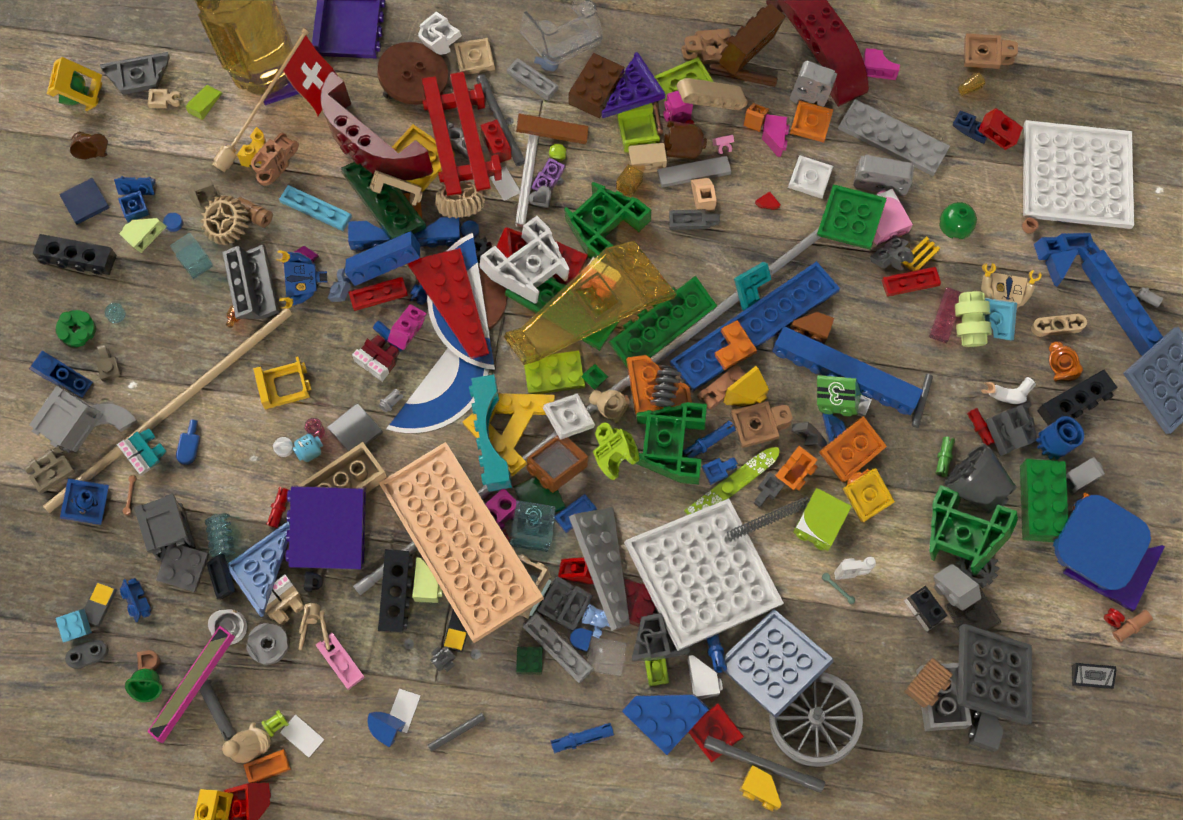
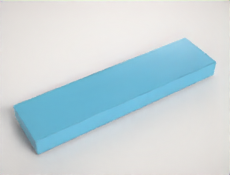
M290 185L286 187L279 198L281 203L341 231H344L352 218V214Z

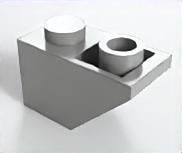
M1093 457L1066 474L1067 488L1072 495L1092 486L1105 474L1101 463Z

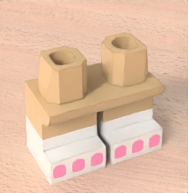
M286 575L278 579L273 586V590L282 601L280 602L275 594L271 592L265 610L267 615L281 626L290 619L285 613L288 608L292 607L295 613H299L304 609L301 595Z

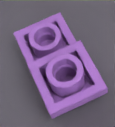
M549 158L542 172L538 173L531 188L538 191L541 186H548L552 191L566 166Z

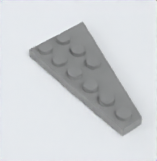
M613 507L576 513L569 516L611 631L630 625Z

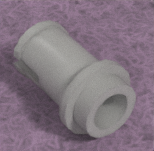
M1142 287L1137 294L1140 301L1144 300L1158 308L1163 300V297L1149 291L1148 287Z
M394 389L385 399H381L378 405L387 413L403 398V395H399L400 391Z

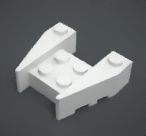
M538 216L523 225L522 238L528 244L509 258H506L496 246L480 257V268L491 280L535 304L538 302L539 291L536 288L556 273L564 281H567L569 267L552 237L550 228Z

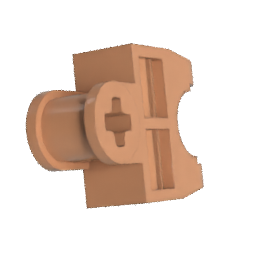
M280 133L274 141L269 139L251 161L253 170L257 172L256 178L259 184L263 186L272 184L289 166L288 160L298 150L299 143L297 141H292L287 138L286 134ZM262 161L260 168L255 167L257 162ZM269 174L268 180H260L262 175Z

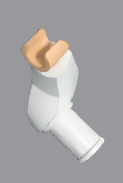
M1026 377L1017 389H1007L994 385L992 382H984L988 386V390L983 389L981 391L984 394L989 393L991 397L1002 402L1023 404L1027 401L1026 396L1036 386V383L1031 378Z

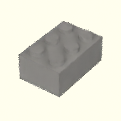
M959 663L941 664L953 674L950 677L952 682L945 691L941 689L937 693L939 699L932 707L930 705L925 708L921 707L925 731L966 729L972 725L970 709L958 705ZM921 665L916 669L917 675L925 665Z

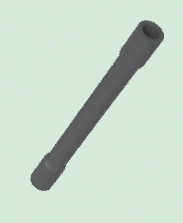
M484 74L479 75L476 81L478 84L481 83L483 94L492 114L498 120L511 147V157L516 166H521L525 163L521 150L513 138Z
M707 736L704 742V748L719 754H725L784 777L816 792L821 793L824 789L825 781L811 775L797 772L728 745L724 741L711 736Z

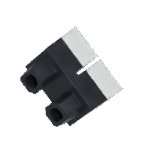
M926 586L904 600L914 615L920 613L916 618L926 632L943 622L944 618L948 616Z

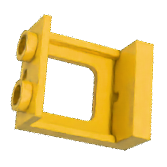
M61 57L54 62L47 94L52 97L61 94L86 105L85 111H89L98 104L99 98L97 96L102 87V74ZM74 71L92 78L88 96L71 89L70 84Z
M296 357L297 362L265 371L262 370L261 366L253 368L260 400L264 409L310 398L308 391L312 390L309 379L305 380L304 376L307 373L306 365L304 362L301 363L299 357ZM295 372L300 373L303 390L279 397L274 383L275 378Z

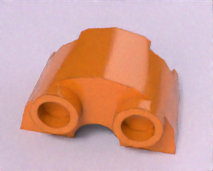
M798 446L775 476L793 490L797 489L800 491L806 483L804 481L805 477L808 474L811 476L818 468L815 465L817 459Z

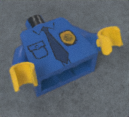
M277 251L283 254L282 259L276 260L284 263L286 298L279 299V301H286V306L281 307L282 309H289L291 306L305 302L314 295V291H317V283L328 282L327 271L316 272L315 263H312V260L298 252Z

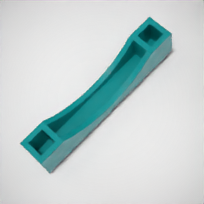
M495 375L471 378L472 386H469L471 397H474L475 401L471 405L473 415H477V420H474L475 431L479 432L480 437L476 438L478 450L481 449L482 455L479 456L480 467H484V473L481 474L482 483L487 486L489 492L512 488L509 466L495 451L489 439L490 417L499 401Z

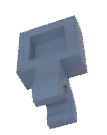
M345 268L337 271L338 282H334L330 288L328 299L332 302L345 301L351 287L349 284L350 279L347 275L344 276Z

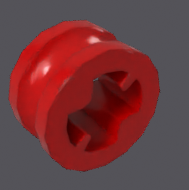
M1110 608L1108 614L1104 615V620L1111 626L1119 628L1121 626L1120 622H1124L1125 617L1118 610Z

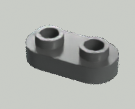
M93 640L74 647L65 656L66 664L73 669H81L100 662L108 655V647L100 640ZM98 647V652L93 653V649ZM78 654V659L73 661V656Z

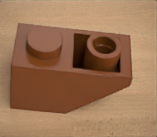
M815 312L793 321L790 329L825 345L835 318Z

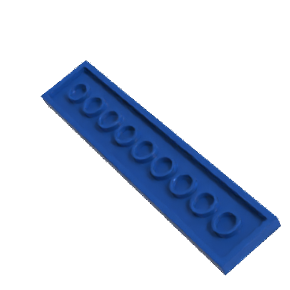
M816 261L670 361V365L682 373L680 377L689 386L691 391L694 392L724 371L714 355L716 351L729 345L721 333V328L738 320L755 348H758L781 332L784 326L788 327L793 321L800 319L839 292L840 288Z

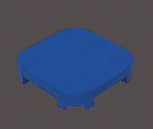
M1090 495L1078 500L1074 504L1075 508L1058 539L1054 540L1053 547L1058 559L1057 562L1062 567L1066 566L1096 584L1099 589L1118 590L1125 587L1131 580L1149 547L1151 534L1147 524L1139 517L1103 496Z

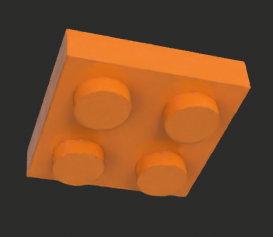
M799 101L790 134L824 142L833 109Z

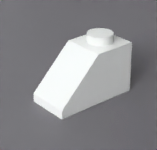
M689 656L687 661L693 694L699 699L718 697L720 690H723L721 678H717V673L695 656Z

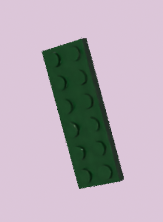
M355 162L341 167L344 177L390 240L410 231L415 234L426 229V223L399 188L383 183L381 192H374L370 189L374 176L373 173Z

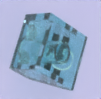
M517 500L510 531V545L548 552L552 543L555 506Z

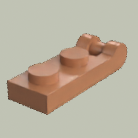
M736 364L706 389H703L697 397L707 404L709 410H712L724 400L727 388L746 373ZM712 393L715 398L712 399L709 395Z

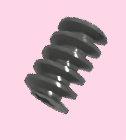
M659 365L661 369L657 372L659 378L655 380L658 385L654 386L656 392L652 393V397L655 400H651L650 403L658 407L675 405L674 402L670 401V398L677 397L672 391H678L674 384L680 383V381L675 377L682 376V373L673 367Z

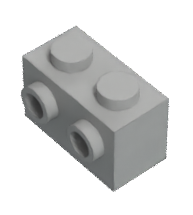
M953 564L933 576L936 592L939 595L945 596L951 605L957 606L962 611L981 599L979 584Z

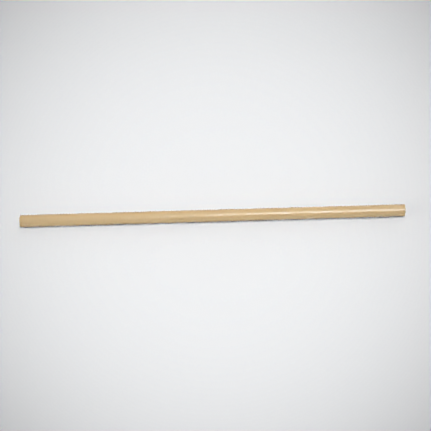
M289 309L281 311L126 439L137 431L141 433L144 430L155 428L292 316V312ZM117 445L75 480L89 482L122 455L123 452ZM66 488L43 506L49 513L63 503Z

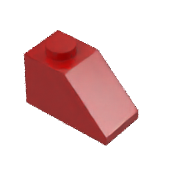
M584 557L561 559L558 577L573 582L594 584Z

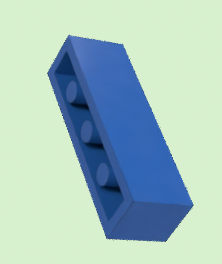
M411 231L346 259L345 274L354 286L419 259L420 243Z

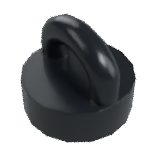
M306 571L304 590L307 592L318 590L323 584L322 577L319 574ZM313 579L318 580V583L316 585H312Z

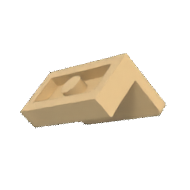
M664 143L629 146L630 174L657 172V169L666 168L667 158Z

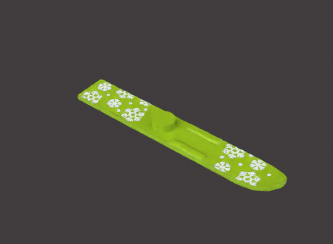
M772 447L756 455L686 508L684 512L689 515L732 497L775 463L779 456V448Z

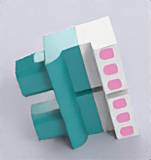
M150 429L144 430L141 433L137 431L125 441L123 440L117 444L141 476L160 462L159 459L167 452L161 443L152 449L148 446L147 443L156 438Z

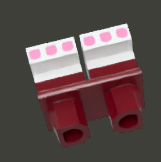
M376 335L371 341L367 338L364 346L360 350L357 349L352 356L354 362L383 382L395 367V359L399 355V350L390 345L384 351L382 347L386 342L381 336Z

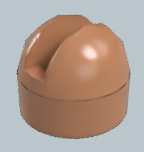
M1029 217L1023 222L1022 229L1025 233L1031 234L1036 231L1039 224L1037 220Z

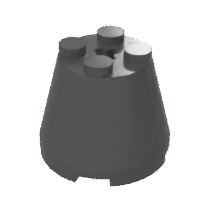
M981 444L969 452V457L965 458L960 465L957 464L944 484L951 490L958 492L960 498L990 514L996 509L997 504L1004 506L1008 502L1007 496L1017 486L993 450L986 444Z

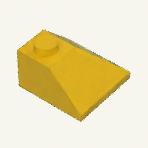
M755 366L727 388L723 401L725 405L748 407L757 403H763L768 398L769 388L759 368Z

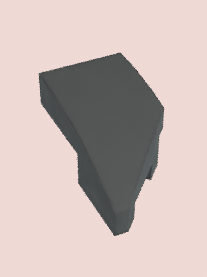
M809 422L792 425V432L805 439L804 446L817 445L823 449L828 445L821 433Z

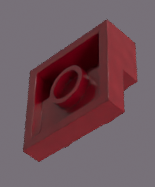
M623 578L630 624L639 627L641 617L655 614L656 606L644 583L639 584Z

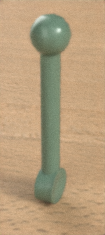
M824 573L822 575V580L825 582L828 581L835 589H837L844 597L848 599L849 604L855 603V598L853 596H849L833 580H831L830 575L828 573Z

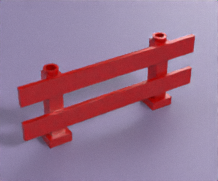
M464 72L450 74L454 93L440 95L436 76L422 78L426 100H423L424 111L428 110L442 170L438 172L440 183L444 182L447 196L462 194L460 182L474 180L476 191L491 189L489 177L494 176L495 181L502 180V169L498 155H492L491 161L485 162L472 109V105H477L478 110L485 109L481 83L474 84V90L468 91ZM458 109L470 165L456 167L443 110Z

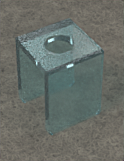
M191 233L170 245L176 254V258L192 279L213 267L208 255Z

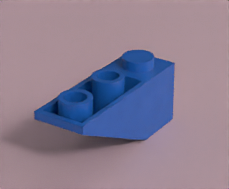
M44 351L40 352L29 370L81 398H83L93 381Z

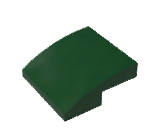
M537 477L513 486L523 511L526 512L530 508L527 513L531 511L537 512L538 516L535 519H531L532 522L540 518V511L542 515L548 516L566 508L559 491L556 490L552 493L548 488H544Z

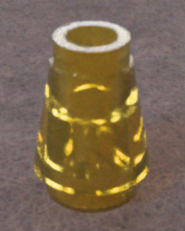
M973 73L958 87V91L964 96L982 89L983 85H985V79L980 73Z

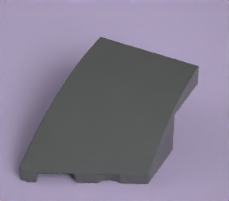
M1030 401L986 419L1000 456L1036 441L1034 418H1031L1029 414V408L1032 406Z
M662 613L641 617L632 662L665 659L690 653L689 646L677 651L664 625Z

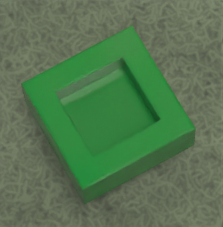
M596 364L591 366L581 376L594 390L608 378Z

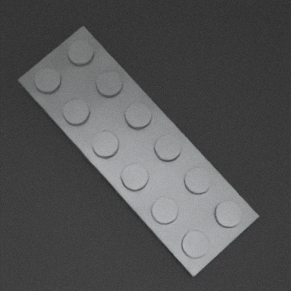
M856 99L838 127L839 130L903 162L912 163L915 168L931 176H934L950 148L949 145Z

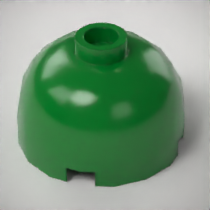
M74 71L70 84L71 89L88 96L89 87L86 86L84 77ZM59 94L60 104L68 106L79 104V102Z
M955 202L943 210L940 215L939 226L942 232L949 238L964 239L973 233L977 223V215L969 204Z

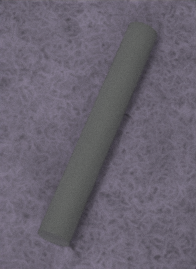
M930 374L925 375L922 386L923 392L912 421V426L915 428H919L933 376Z
M482 712L429 743L430 751L436 750L486 720Z

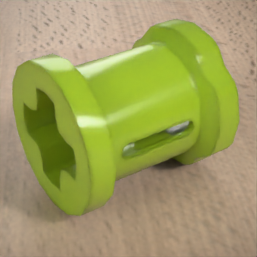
M279 709L274 716L267 721L263 720L261 722L271 737L280 728L289 725Z

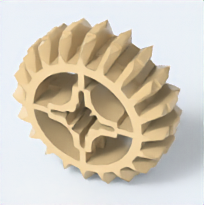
M462 182L460 183L462 194L447 196L444 186V188L439 189V192L436 193L435 203L437 210L443 216H448V218L455 217V219L465 216L470 217L471 214L475 215L484 207L485 196L483 190L476 191L475 184Z
M221 195L220 198L215 197L214 201H209V207L204 206L206 211L201 213L204 216V219L200 220L204 224L201 229L205 231L204 235L209 237L210 241L219 245L235 244V239L241 240L240 235L246 234L243 230L248 228L246 222L250 219L246 215L249 212L245 210L246 206L239 199ZM230 207L233 209L234 216H232V211H230Z

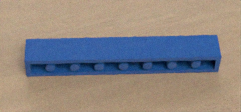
M785 326L772 351L776 356L789 359L797 366H804L814 374L856 378L863 396L878 400L884 406H891L904 415L908 414L911 416L923 392V389Z

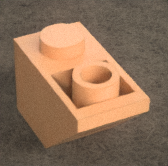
M709 178L691 180L696 210L706 209L709 212L715 211L717 199L714 184Z

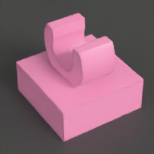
M733 135L713 138V146H718L717 151L719 154H723V146L727 147L728 152H732V146L729 143L734 142Z

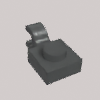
M769 472L757 488L762 492L755 499L754 504L760 508L768 497L774 500L785 486V483Z

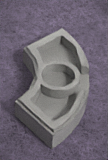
M97 404L92 406L103 413L95 426L110 424L122 432L137 423V420L129 411L118 405Z

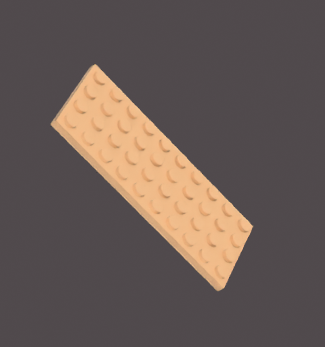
M446 442L379 482L473 643L544 599Z

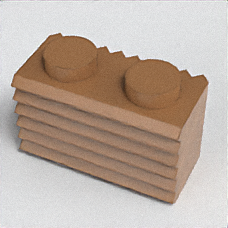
M932 658L904 692L921 707L925 708L928 705L932 707L939 699L937 693L941 689L945 691L951 684L950 677L953 674Z

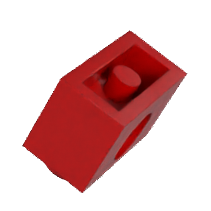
M995 108L985 114L978 131L1004 150H1007L1017 144L1023 127L1005 115L1001 110Z
M495 119L480 125L481 136L490 155H498L500 163L512 159L511 147L498 120Z

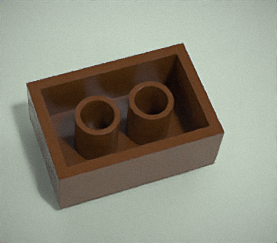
M593 53L569 91V105L600 119L610 96L614 93L619 80L624 75L625 67Z

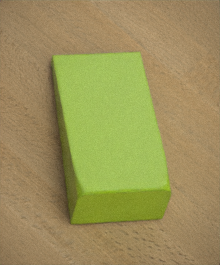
M206 85L185 106L187 112L203 120L220 98L222 92Z
M665 659L644 661L649 687L669 683Z

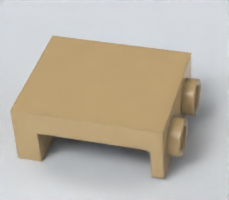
M375 170L370 185L372 191L380 193L383 183L411 192L408 201L412 205H416L417 202L421 201L423 195L421 187Z

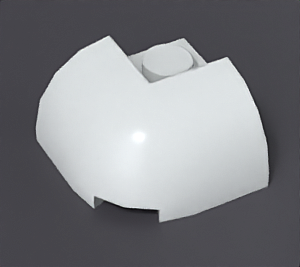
M435 12L419 26V39L426 47L440 55L449 53V46L462 36L460 30L450 25L447 18L438 12Z

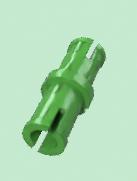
M943 437L941 451L937 456L939 459L937 470L935 472L938 476L940 473L942 477L948 476L950 461L953 460L954 438H951V441H949L950 437Z

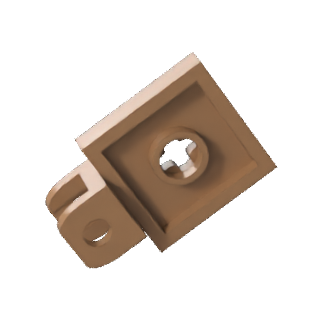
M729 29L696 31L694 36L686 37L684 40L685 45L681 48L684 60L690 61L699 57L702 64L719 63L722 57L721 52L727 46L726 42L731 37ZM713 44H716V45H718L719 47H718V49H716V47H715V46H712V45H713Z
M966 33L964 37V67L999 69L1001 65H1012L1015 61L1014 57L1018 54V43L1011 40L1001 41V36ZM980 49H984V52H987V53H984V54H983V53H980L979 51H980Z
M768 401L731 411L742 448L779 439L778 431L790 427L793 419L789 406L780 405L770 409ZM752 421L760 423L757 429L750 426Z

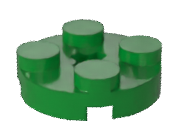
M72 310L63 312L60 315V319L56 324V334L65 345L74 348L85 345V342L94 337L96 324L87 312ZM75 325H78L80 329H77L76 332H73L72 328Z

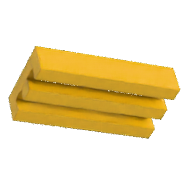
M926 236L912 250L913 256L925 244L927 247L914 258L913 262L903 261L901 263L911 271L920 270L939 252L940 247H936L933 241L930 242ZM929 249L933 250L916 267L913 266Z

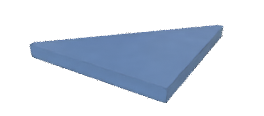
M286 522L228 563L231 575L260 617L264 616L288 544L286 533L287 530H290V522Z

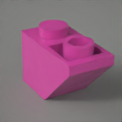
M766 114L762 140L777 157H781L782 151H786L788 140H784L785 135H788L789 125L786 124L787 117Z

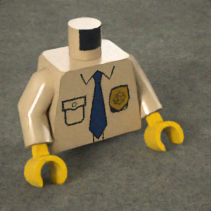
M984 263L982 270L985 272V275L982 278L981 291L985 294V298L1016 302L1018 309V307L1023 306L1031 298L1036 286L1035 281L1040 280L1041 272H1039L1037 278L1033 279L1032 274L1034 270H1031L1029 272L1030 281H1027V278L993 273L996 270V266L993 263L988 271L987 263Z

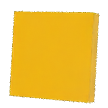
M873 468L842 488L861 522L867 521L895 502L876 468Z

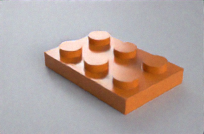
M862 416L820 450L819 453L842 482H846L887 446L865 417Z

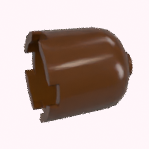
M668 121L669 134L664 136L665 151H667L666 157L697 158L701 154L702 149H705L707 145V138H704L702 129L693 124Z

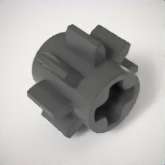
M438 646L431 652L434 657L430 661L439 671L444 668L448 672L455 666L452 662L455 656L447 647L441 649Z

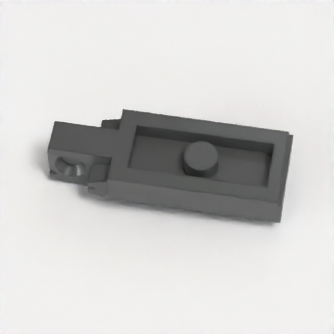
M706 209L669 211L670 230L706 229L720 223V215L710 214Z

